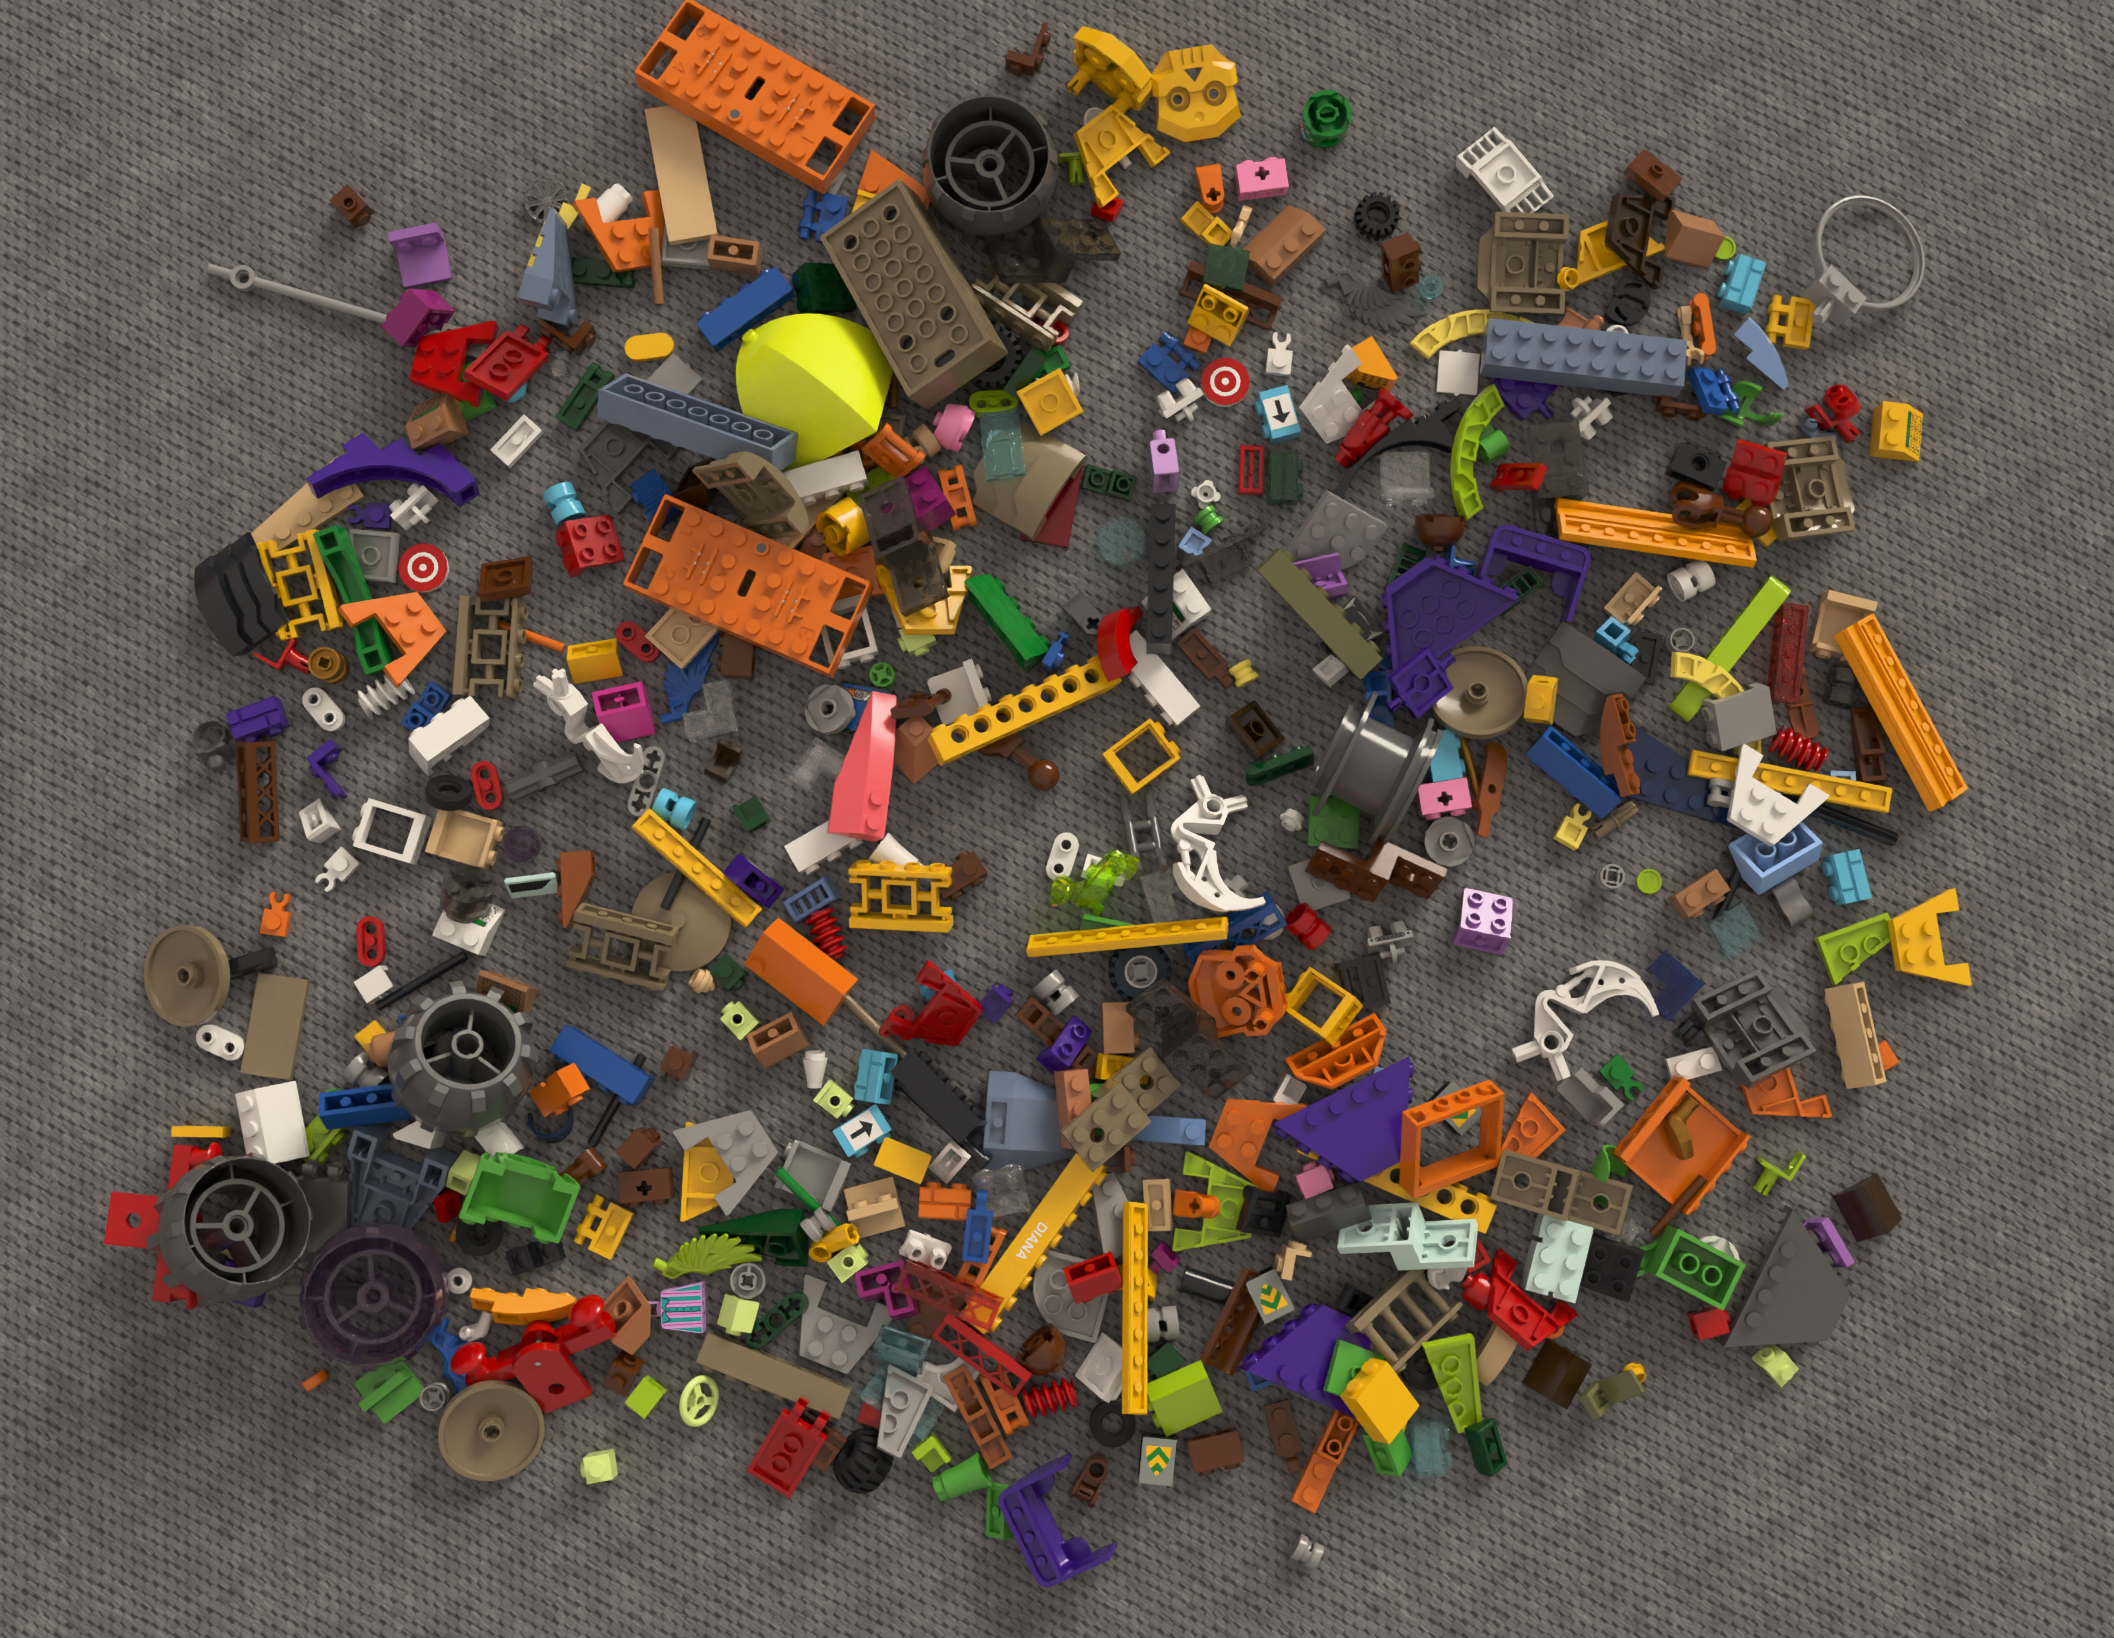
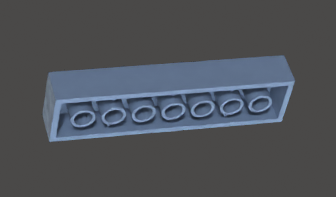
M1489 318L1483 330L1480 376L1652 396L1665 395L1676 398L1684 387L1687 340Z
M627 373L598 390L597 417L605 419L611 424L627 427L631 431L650 435L653 439L670 442L673 446L692 450L695 454L706 455L717 461L726 459L729 454L746 451L767 460L779 471L796 460L798 433Z

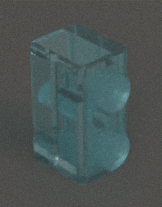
M882 1325L874 1345L873 1359L905 1370L910 1369L911 1372L922 1375L930 1354L931 1340Z
M1441 1419L1409 1421L1414 1474L1419 1478L1448 1475V1467H1452L1451 1453L1446 1451L1445 1441H1449L1448 1426L1443 1425Z

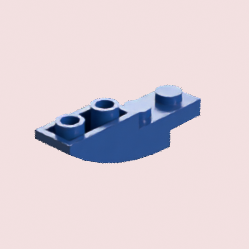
M1389 670L1368 672L1365 675L1366 701L1372 691L1378 693L1368 717L1395 729L1394 713H1390L1388 708H1386V705L1393 700L1392 686L1387 680Z

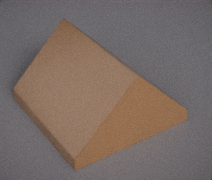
M1670 210L1664 258L1696 267L1709 268L1725 236L1712 220Z

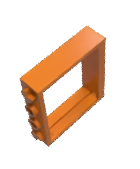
M1491 1080L1483 1081L1402 1111L1399 1184L1413 1199L1499 1166L1505 1093ZM1481 1106L1479 1146L1419 1169L1421 1129Z

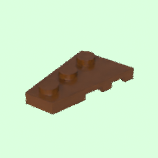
M932 1267L917 1300L920 1315L909 1318L901 1338L925 1348L933 1339L931 1336L948 1312L951 1311L955 1314L976 1290L972 1289V1285L964 1281L963 1283L956 1281L957 1276Z

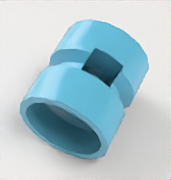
M571 482L556 484L542 494L547 507L553 509L551 516L558 528L565 521L582 519L586 516L582 503L579 500H575L578 495Z
M663 788L654 802L652 811L664 822L670 821V826L685 831L694 815L697 802L684 796L679 799L677 793Z

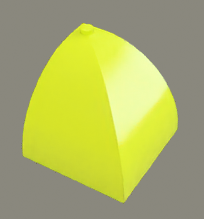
M794 314L772 320L755 330L750 329L743 335L736 363V385L743 414L798 433L796 460L780 472L823 461L877 432L893 369L870 329L847 319L830 315Z

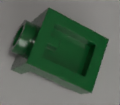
M727 953L708 970L728 992H731L733 989L738 991L747 982L744 978L748 973Z

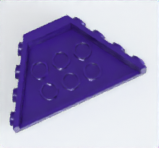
M1434 556L1433 559L1424 558L1385 587L1386 593L1382 594L1383 609L1388 611V618L1384 619L1385 633H1390V643L1386 644L1387 657L1392 658L1393 668H1389V676L1422 648H1429L1434 658L1438 660L1519 602L1521 598L1517 596L1518 591L1504 585L1503 589L1493 585L1494 580L1482 575L1479 579L1470 575L1472 571L1464 567L1457 566L1456 569L1447 566L1448 561L1438 556Z
M1410 1056L1271 1125L1275 1128L1273 1132L1284 1140L1290 1138L1296 1142L1295 1147L1306 1155L1311 1152L1317 1156V1162L1325 1168L1330 1169L1332 1166L1340 1172L1338 1176L1349 1184L1353 1181L1355 1183L1361 1182L1399 1163L1402 1111L1408 1110V1103H1412L1413 1096L1412 1088H1409V1078L1413 1077L1414 1070L1413 1063H1410Z
M1309 1303L1300 1310L1298 1317L1285 1322L1277 1335L1265 1339L1261 1344L1263 1347L1256 1353L1248 1354L1242 1360L1243 1364L1238 1369L1252 1373L1356 1419L1341 1397L1323 1391L1336 1340H1342L1371 1351V1340L1365 1333L1357 1332L1350 1334L1344 1325L1352 1317L1325 1305Z

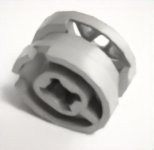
M756 1262L740 1264L733 1270L730 1277V1286L733 1292L744 1299H752L761 1294L768 1282L765 1268Z

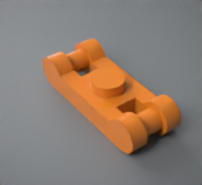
M1698 293L1689 302L1688 306H1691L1692 314L1694 315L1692 333L1694 336H1697L1698 349L1704 351V361H1706L1716 351V343L1708 297L1703 293Z
M961 464L954 466L955 469L947 471L945 469L938 470L943 493L954 511L966 509L967 513L966 516L957 517L956 513L955 516L950 518L953 531L961 530L960 527L970 525L972 527L977 525ZM958 479L957 484L949 485L948 480Z
M992 1226L990 1237L995 1240L993 1245H989L987 1264L964 1261L956 1281L960 1283L964 1281L972 1285V1289L977 1291L988 1273L1006 1236L1007 1230L1003 1228L999 1230ZM971 1265L980 1269L977 1276L968 1272Z
M998 1365V1366L995 1367L996 1370H994V1371H999V1365ZM1003 1373L1005 1384L1014 1390L1008 1374ZM982 1374L979 1375L1007 1436L1015 1433L1014 1430L1021 1426L1025 1428L1031 1425L1018 1396L1013 1398L1001 1388L994 1389L992 1381ZM1000 1374L994 1375L996 1378L1001 1380ZM1015 1411L1018 1417L1009 1421L1007 1414Z

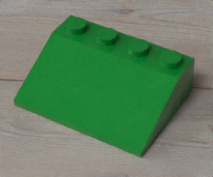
M990 574L967 578L964 581L967 598L1026 673H1028L1043 661L1051 647L1050 643L1043 635L1039 637L1033 630L1036 626L1028 616L1023 617L1018 611L1021 608L1018 602L1012 596L1010 598L1006 596L1003 592L1006 588L998 577L993 579Z

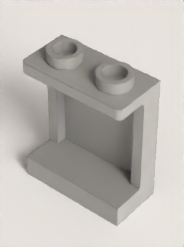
M1756 682L1747 685L1748 690L1718 700L1708 698L1702 700V716L1707 725L1706 739L1711 747L1725 751L1777 734L1768 686Z
M798 1139L794 1143L789 1142L783 1155L787 1159L782 1168L823 1209L831 1212L834 1209L853 1163ZM774 1175L773 1180L776 1181L775 1188L794 1194Z

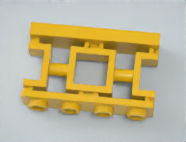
M316 529L297 534L299 546L278 551L277 543L274 540L256 543L266 574L278 593V599H280L283 608L298 605L301 618L289 621V623L275 632L281 641L301 638L298 626L319 621L322 632L345 628L343 616L338 611L340 602L333 576L323 561L313 533L319 531ZM310 551L314 566L305 565L299 567L296 554ZM286 557L289 569L275 572L271 558L279 559ZM307 573L312 595L291 600L285 577ZM323 599L326 614L311 615L308 603Z
M857 860L848 869V874L850 875L849 883H862V903H853L850 906L849 928L948 933L953 926L952 907H940L939 887H949L951 885L952 878H950L952 867H945V864L942 863L920 866L918 862L897 865L894 861H882L880 864H875L869 860ZM870 876H884L881 879V889H870ZM919 878L933 879L931 881V891H920ZM890 885L911 886V905L890 904ZM871 899H882V912L869 911L871 909ZM920 901L931 902V914H918L920 911Z

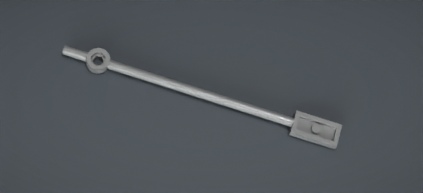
M209 264L207 267V273L230 279L231 283L242 292H248L258 287L384 324L386 321V314L259 278L247 265L236 266L233 270L214 264ZM245 276H249L248 282L242 283V279ZM444 323L442 330L428 329L424 336L460 327ZM469 344L466 357L477 359L490 345Z

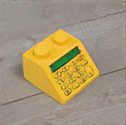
M1883 401L1873 409L1869 456L1919 462L1923 413L1904 403Z

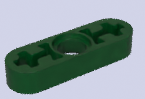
M802 1292L788 1294L754 1323L752 1333H745L747 1345L753 1349H759L769 1344L807 1311L809 1307L808 1297ZM792 1298L794 1300L800 1299V1309L795 1308L789 1313L785 1310L794 1303ZM774 1313H779L783 1317V1324L779 1328L774 1327L771 1323V1316ZM767 1328L769 1331L760 1337L762 1342L760 1340L755 1342L753 1340L755 1337L754 1331L757 1333Z

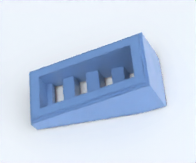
M826 876L783 903L796 924L807 918L808 915L840 899L841 895L830 876ZM821 886H823V888L825 889L827 895L829 896L828 898H826L823 890L821 889ZM812 891H816L818 897L821 900L820 903H817L816 899L812 894ZM805 895L808 898L810 904L812 905V908L810 909L808 908L804 899L802 898ZM797 900L804 913L800 914L793 902Z

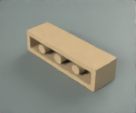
M1864 982L1825 989L1824 1000L1829 1008L1831 1016L1830 1027L1835 1034L1837 1043L1835 1047L1836 1054L1841 1061V1077L1846 1084V1088L1874 1086L1886 1082Z

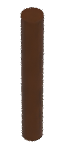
M1699 1174L1648 1232L1657 1238L1703 1187L1707 1180Z

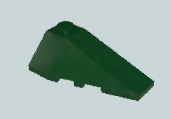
M776 1209L701 1226L698 1230L700 1236L705 1235V1240L712 1234L717 1235L716 1239L725 1233L728 1234V1239L740 1237L741 1242L737 1245H755L754 1251L750 1253L776 1258L774 1263L776 1265L807 1267L809 1236L800 1225L806 1219L803 1209Z

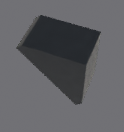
M1346 1282L1334 1305L1340 1310L1355 1316L1374 1297Z

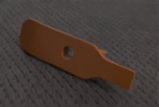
M1792 643L1779 645L1784 664L1780 679L1793 733H1801L1802 739L1805 737L1815 739L1820 729L1813 710V701H1811L1805 668L1798 666ZM1795 687L1801 690L1800 696L1794 694L1793 690Z
M1494 741L1485 746L1484 767L1479 774L1482 776L1479 793L1476 800L1471 803V809L1478 811L1476 835L1485 839L1489 835L1492 816L1499 809L1507 769V752L1503 745Z

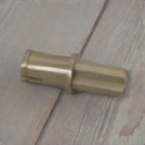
M1629 801L1614 812H1609L1605 818L1589 828L1593 835H1597L1595 838L1600 840L1614 829H1620L1621 824L1638 813V809L1634 803Z

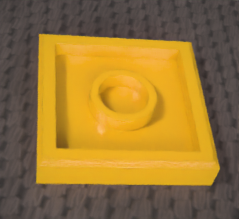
M1060 368L1016 392L1040 436L1084 412Z

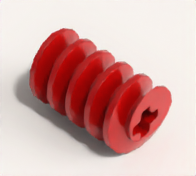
M1783 725L1779 728L1771 741L1768 752L1772 753L1775 749H1779L1778 758H1781L1786 753L1788 754L1787 763L1795 758L1796 768L1805 764L1804 771L1808 772L1810 769H1814V772H1816L1826 759L1828 748L1822 747L1820 749L1819 743L1813 742L1811 744L1810 738L1805 737L1802 739V734L1799 732L1793 734L1791 727L1784 729Z
M827 908L808 915L811 918L805 923L807 926H814L809 931L810 935H818L812 941L813 945H821L818 949L835 961L848 956L842 954L848 947L847 945H839L844 936H836L841 927L832 926L838 918L829 917L834 908Z
M1072 1376L1069 1384L1062 1377L1060 1386L1054 1380H1051V1387L1049 1389L1042 1382L1040 1391L1034 1385H1031V1392L1029 1394L1022 1387L1027 1414L1030 1413L1033 1419L1037 1418L1038 1410L1045 1417L1047 1416L1048 1408H1050L1053 1414H1056L1058 1405H1060L1064 1412L1067 1411L1068 1403L1071 1404L1073 1409L1077 1408L1078 1401Z

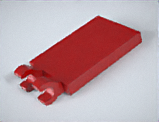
M520 324L513 333L505 330L464 371V379L508 401L548 360L550 348L547 346L551 343V340L542 335L534 345L527 342L529 337L526 334L530 331V328L523 324Z
M801 1396L791 1412L786 1409L782 1410L746 1470L788 1498L792 1496L828 1435L821 1431L831 1416L822 1410L813 1426L800 1419L801 1414L809 1401Z

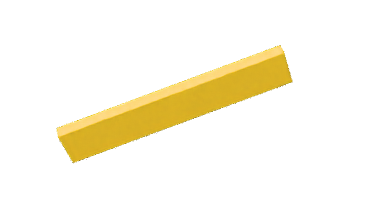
M650 808L631 827L742 927L746 928L762 910L757 903Z

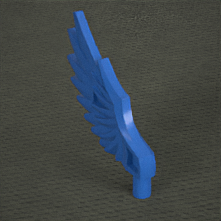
M720 633L711 639L684 670H681L674 662H672L673 665L670 663L666 664L669 672H664L667 681L664 680L663 684L665 685L664 690L669 696L671 712L660 716L663 725L673 721H681L688 717L689 706L693 697L705 689L706 676L712 666L709 659L719 642Z
M440 1317L437 1327L432 1333L431 1344L438 1349L443 1358L442 1375L451 1382L457 1394L468 1387L465 1383L466 1374H454L451 1371L450 1362L454 1353L460 1347L470 1342L446 1332L450 1319Z

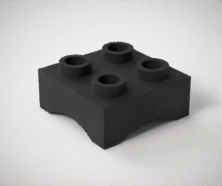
M1594 1233L1591 1237L1580 1286L1628 1303L1631 1299L1645 1250L1625 1245Z

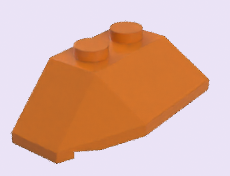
M1373 1013L1348 1026L1334 1046L1322 1039L1289 1056L1285 1061L1297 1079L1334 1089L1378 1066L1387 1031L1377 1015Z

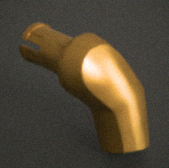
M1689 1095L1685 1096L1673 1112H1668L1664 1117L1667 1135L1677 1158L1680 1160H1687L1694 1156L1686 1121L1700 1105Z

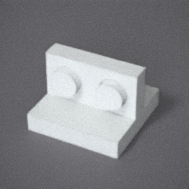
M1102 1332L1075 1376L1097 1396L1108 1403L1111 1400H1116L1122 1391V1345Z

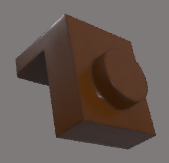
M622 1350L612 1363L603 1385L625 1397L645 1361L635 1354L631 1355Z

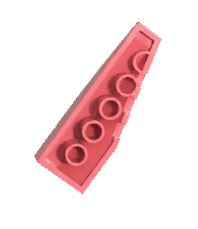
M872 691L857 731L854 733L852 743L834 783L828 834L877 842L884 838L891 789L896 719H892L890 709L896 706V695Z

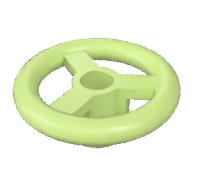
M700 1375L693 1378L685 1386L680 1397L679 1411L682 1420L688 1426H702L714 1415L718 1405L719 1389L713 1378L707 1375ZM700 1383L708 1384L712 1396L702 1394ZM705 1405H710L702 1417L694 1419L699 1409H702Z

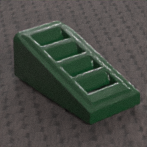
M1403 542L1385 587L1393 582L1395 577L1398 578L1402 575V573L1397 572L1398 568L1406 572L1411 569V567L1401 564V560L1416 565L1423 560L1426 551ZM1405 551L1419 556L1418 559L1415 560L1405 556Z
M1531 565L1525 567L1499 587L1503 589L1504 585L1518 591L1517 596L1521 598L1519 602L1501 615H1505L1544 585L1543 580ZM1524 575H1526L1527 578L1531 581V583L1534 585L1533 587H1531L1528 584V582L1524 579ZM1518 581L1526 592L1523 594L1514 582Z

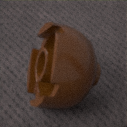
M1447 514L1415 515L1416 535L1423 544L1431 546L1432 551H1446V546L1455 545L1460 541L1464 533L1465 516L1454 515V517H1450Z
M1051 1323L1048 1324V1329L1044 1326L1037 1329L1022 1344L1025 1348L1022 1354L1019 1352L1016 1354L1015 1360L1036 1376L1047 1375L1050 1372L1056 1373L1064 1365L1062 1360L1066 1355L1067 1346L1065 1338Z

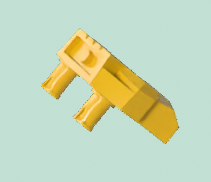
M1082 26L1073 37L1075 45L1073 62L1078 67V72L1067 83V90L1070 93L1074 90L1073 95L1078 96L1090 81L1115 100L1113 106L1123 114L1131 109L1140 111L1151 97L1152 74L1136 53L1113 35Z
M1212 44L1163 53L1158 65L1151 73V97L1156 98V131L1181 142L1219 137L1241 117L1233 87L1237 83L1235 63L1222 56ZM1200 68L1194 80L1185 72V70ZM1211 89L1217 91V97L1215 99H1212L1209 96V91ZM1175 95H1179L1181 97V103L1179 105L1173 102V97Z

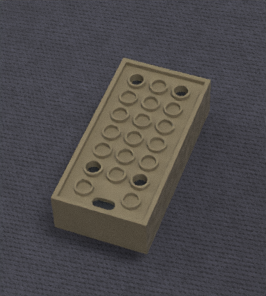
M900 179L893 182L820 236L822 243L907 396L924 408L930 409L1009 354L920 197Z

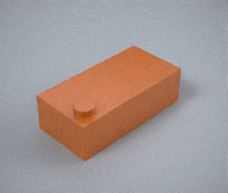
M777 918L762 933L744 963L745 966L823 1026L838 1011L858 981L855 976L780 918Z

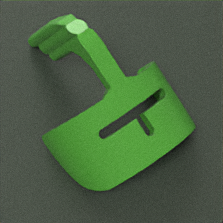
M1739 381L1732 387L1733 392L1737 393L1740 400L1738 404L1745 397L1737 416L1733 418L1734 414H1731L1729 408L1722 415L1718 414L1720 418L1739 428L1743 426V419L1745 417L1764 426H1773L1784 416L1783 413L1773 412L1766 416H1760L1751 412L1749 407L1761 392L1762 387L1748 381Z
M1602 1146L1591 1166L1589 1173H1592L1601 1182L1608 1180L1610 1171L1620 1177H1625L1628 1168L1611 1154L1617 1146ZM1599 1195L1594 1199L1597 1204L1607 1209L1609 1202L1606 1197Z

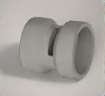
M1678 628L1666 636L1664 647L1670 655H1672V652L1686 653L1694 646V635L1689 629Z
M1616 864L1602 866L1595 874V882L1603 890L1616 889L1625 880L1624 870Z
M822 1207L814 1211V1216L806 1218L800 1223L803 1230L815 1243L822 1239L824 1232L831 1231L836 1227L834 1221Z
M443 1382L432 1383L422 1390L419 1399L420 1404L428 1411L439 1410L449 1403L451 1390Z
M1299 1534L1290 1550L1289 1557L1295 1561H1303L1306 1567L1314 1570L1323 1555L1324 1546L1318 1542L1312 1543L1307 1536Z

